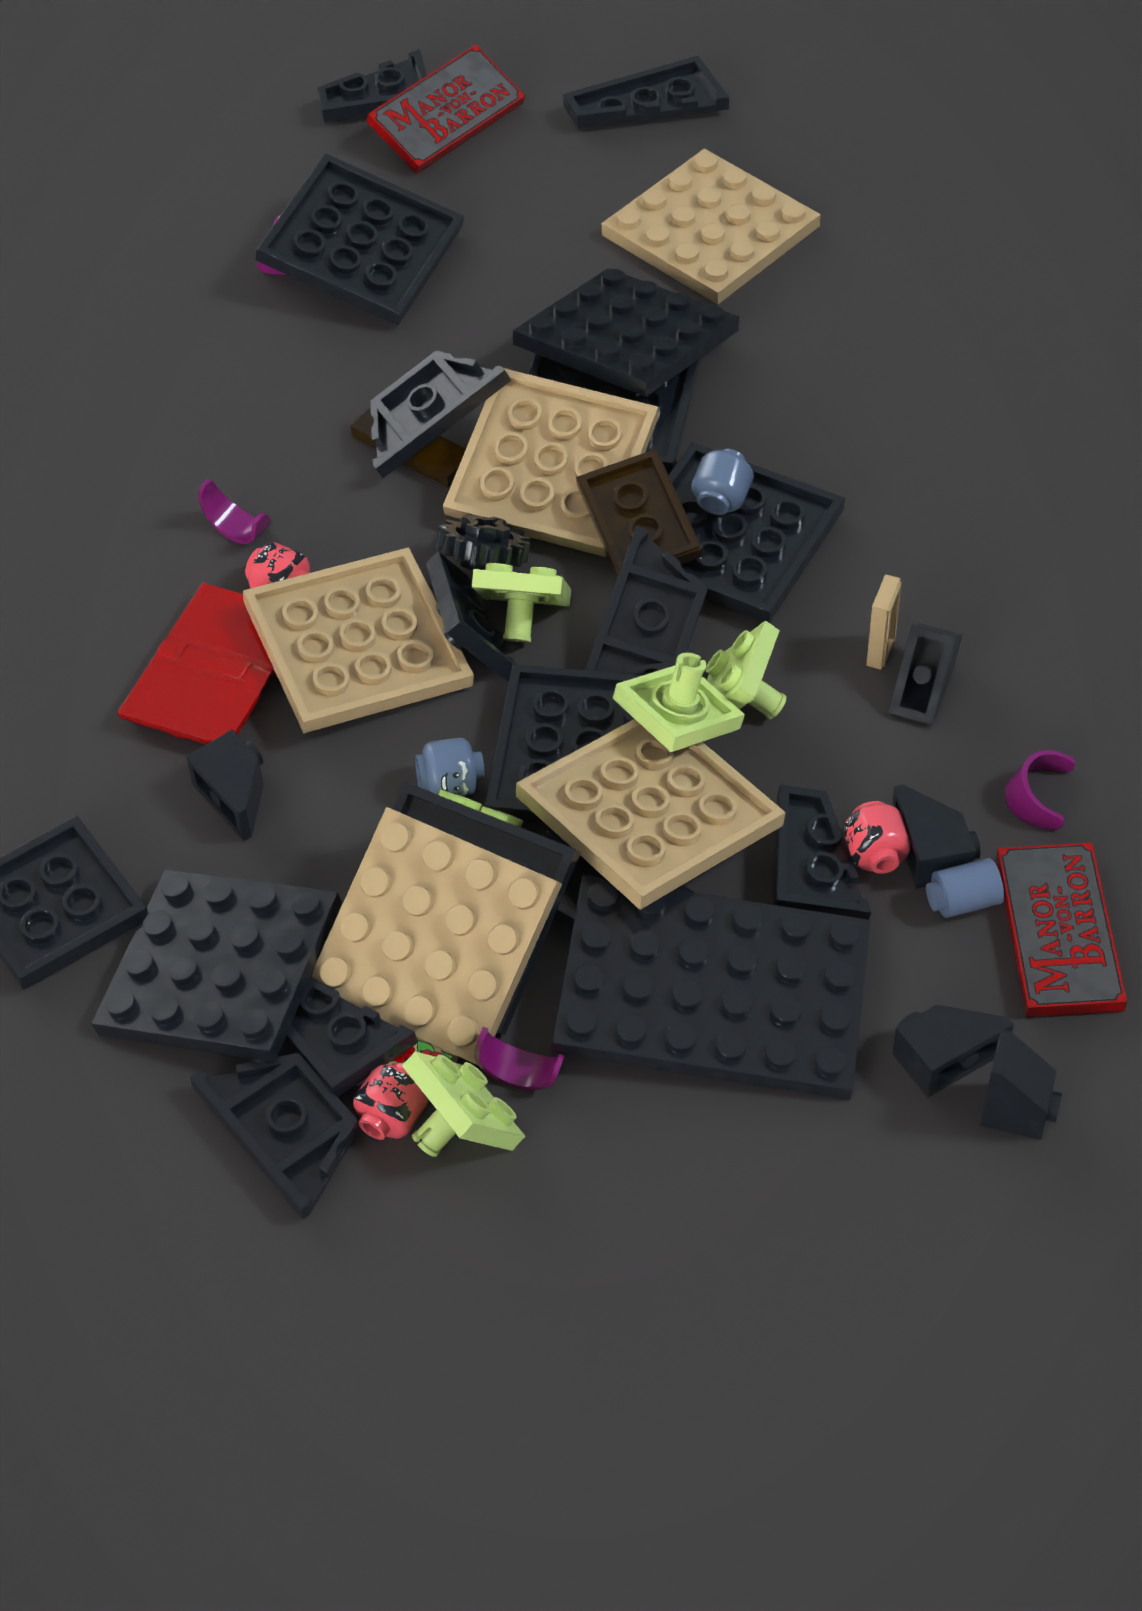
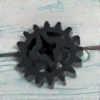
M469 514L458 518L457 522L445 520V524H439L436 550H441V555L454 556L453 561H461L460 566L470 570H486L487 563L521 567L522 563L528 562L531 538L524 536L525 532L513 531L512 527L506 526V520L501 518L477 517Z

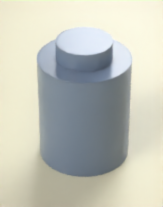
M991 858L935 871L932 873L931 883L926 885V894L932 910H939L944 918L1002 904L1004 900L1002 879L995 862Z

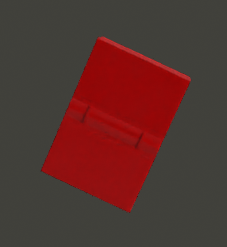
M202 583L118 710V717L169 733L177 738H186L205 745L231 729L238 735L261 697V690L265 687L271 675L277 676L243 602V594Z

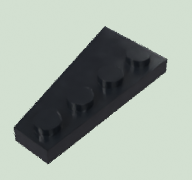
M697 55L563 94V107L576 126L580 128L729 110V96Z

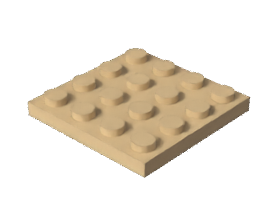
M704 148L609 217L601 225L602 236L718 305L820 227L821 214Z
M505 369L511 381L485 401L443 504L444 514L454 518H462L469 514L477 517H498L506 520V526L512 527L513 531L525 532L524 536L606 557L605 548L577 487L576 477L645 453L659 417L658 407Z
M409 547L243 590V602L303 733L473 686L474 674L462 651L455 648L444 636L442 630L445 627L442 617L436 610L437 602Z
M635 719L516 784V797L567 844L581 852L580 855L640 910L782 827L785 818V811L703 742L670 752Z
M386 807L311 977L337 990L340 997L360 1008L365 1005L378 1012L384 1021L396 1027H399L401 1024L414 1031L416 1037L478 1065L474 1058V1051L482 1028H489L488 1032L495 1037L562 883Z

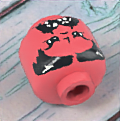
M275 542L266 544L262 548H257L253 551L245 568V576L248 579L250 588L310 573V564L305 555Z
M880 801L866 802L856 807L845 822L844 834L853 863L860 869L885 874L895 870L907 858L911 850L910 837L902 813L896 807Z
M402 1063L380 1065L373 1069L354 1097L353 1108L356 1115L360 1118L358 1124L372 1138L383 1140L385 1137L399 1139L407 1136L427 1107L428 1098L402 1067Z

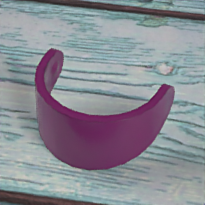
M207 479L201 484L198 490L200 507L213 527L226 538L239 544H250L271 524L269 516L264 512L259 513L255 518L229 500L211 479Z
M1054 750L1037 751L1030 755L1009 779L1005 787V800L1012 813L1030 825L1051 830L1062 828L1064 817L1038 801L1029 787L1027 773L1041 769L1063 773L1071 772L1075 768V760L1069 755Z
M482 1028L475 1047L474 1058L486 1074L503 1084L524 1090H542L554 1084L564 1055L559 1054L558 1057H546L530 1053L498 1040L488 1032L489 1028Z

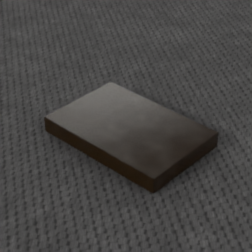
M656 449L576 477L577 487L617 578L636 525L643 527L649 532L648 537L665 553L669 551L681 564L703 557L701 545Z

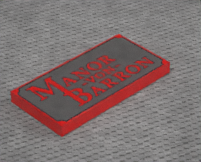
M474 45L370 112L366 122L417 174L523 104L525 95L477 45Z
M1092 842L997 848L996 862L1003 883L1004 904L1026 1017L1125 1011L1127 999Z

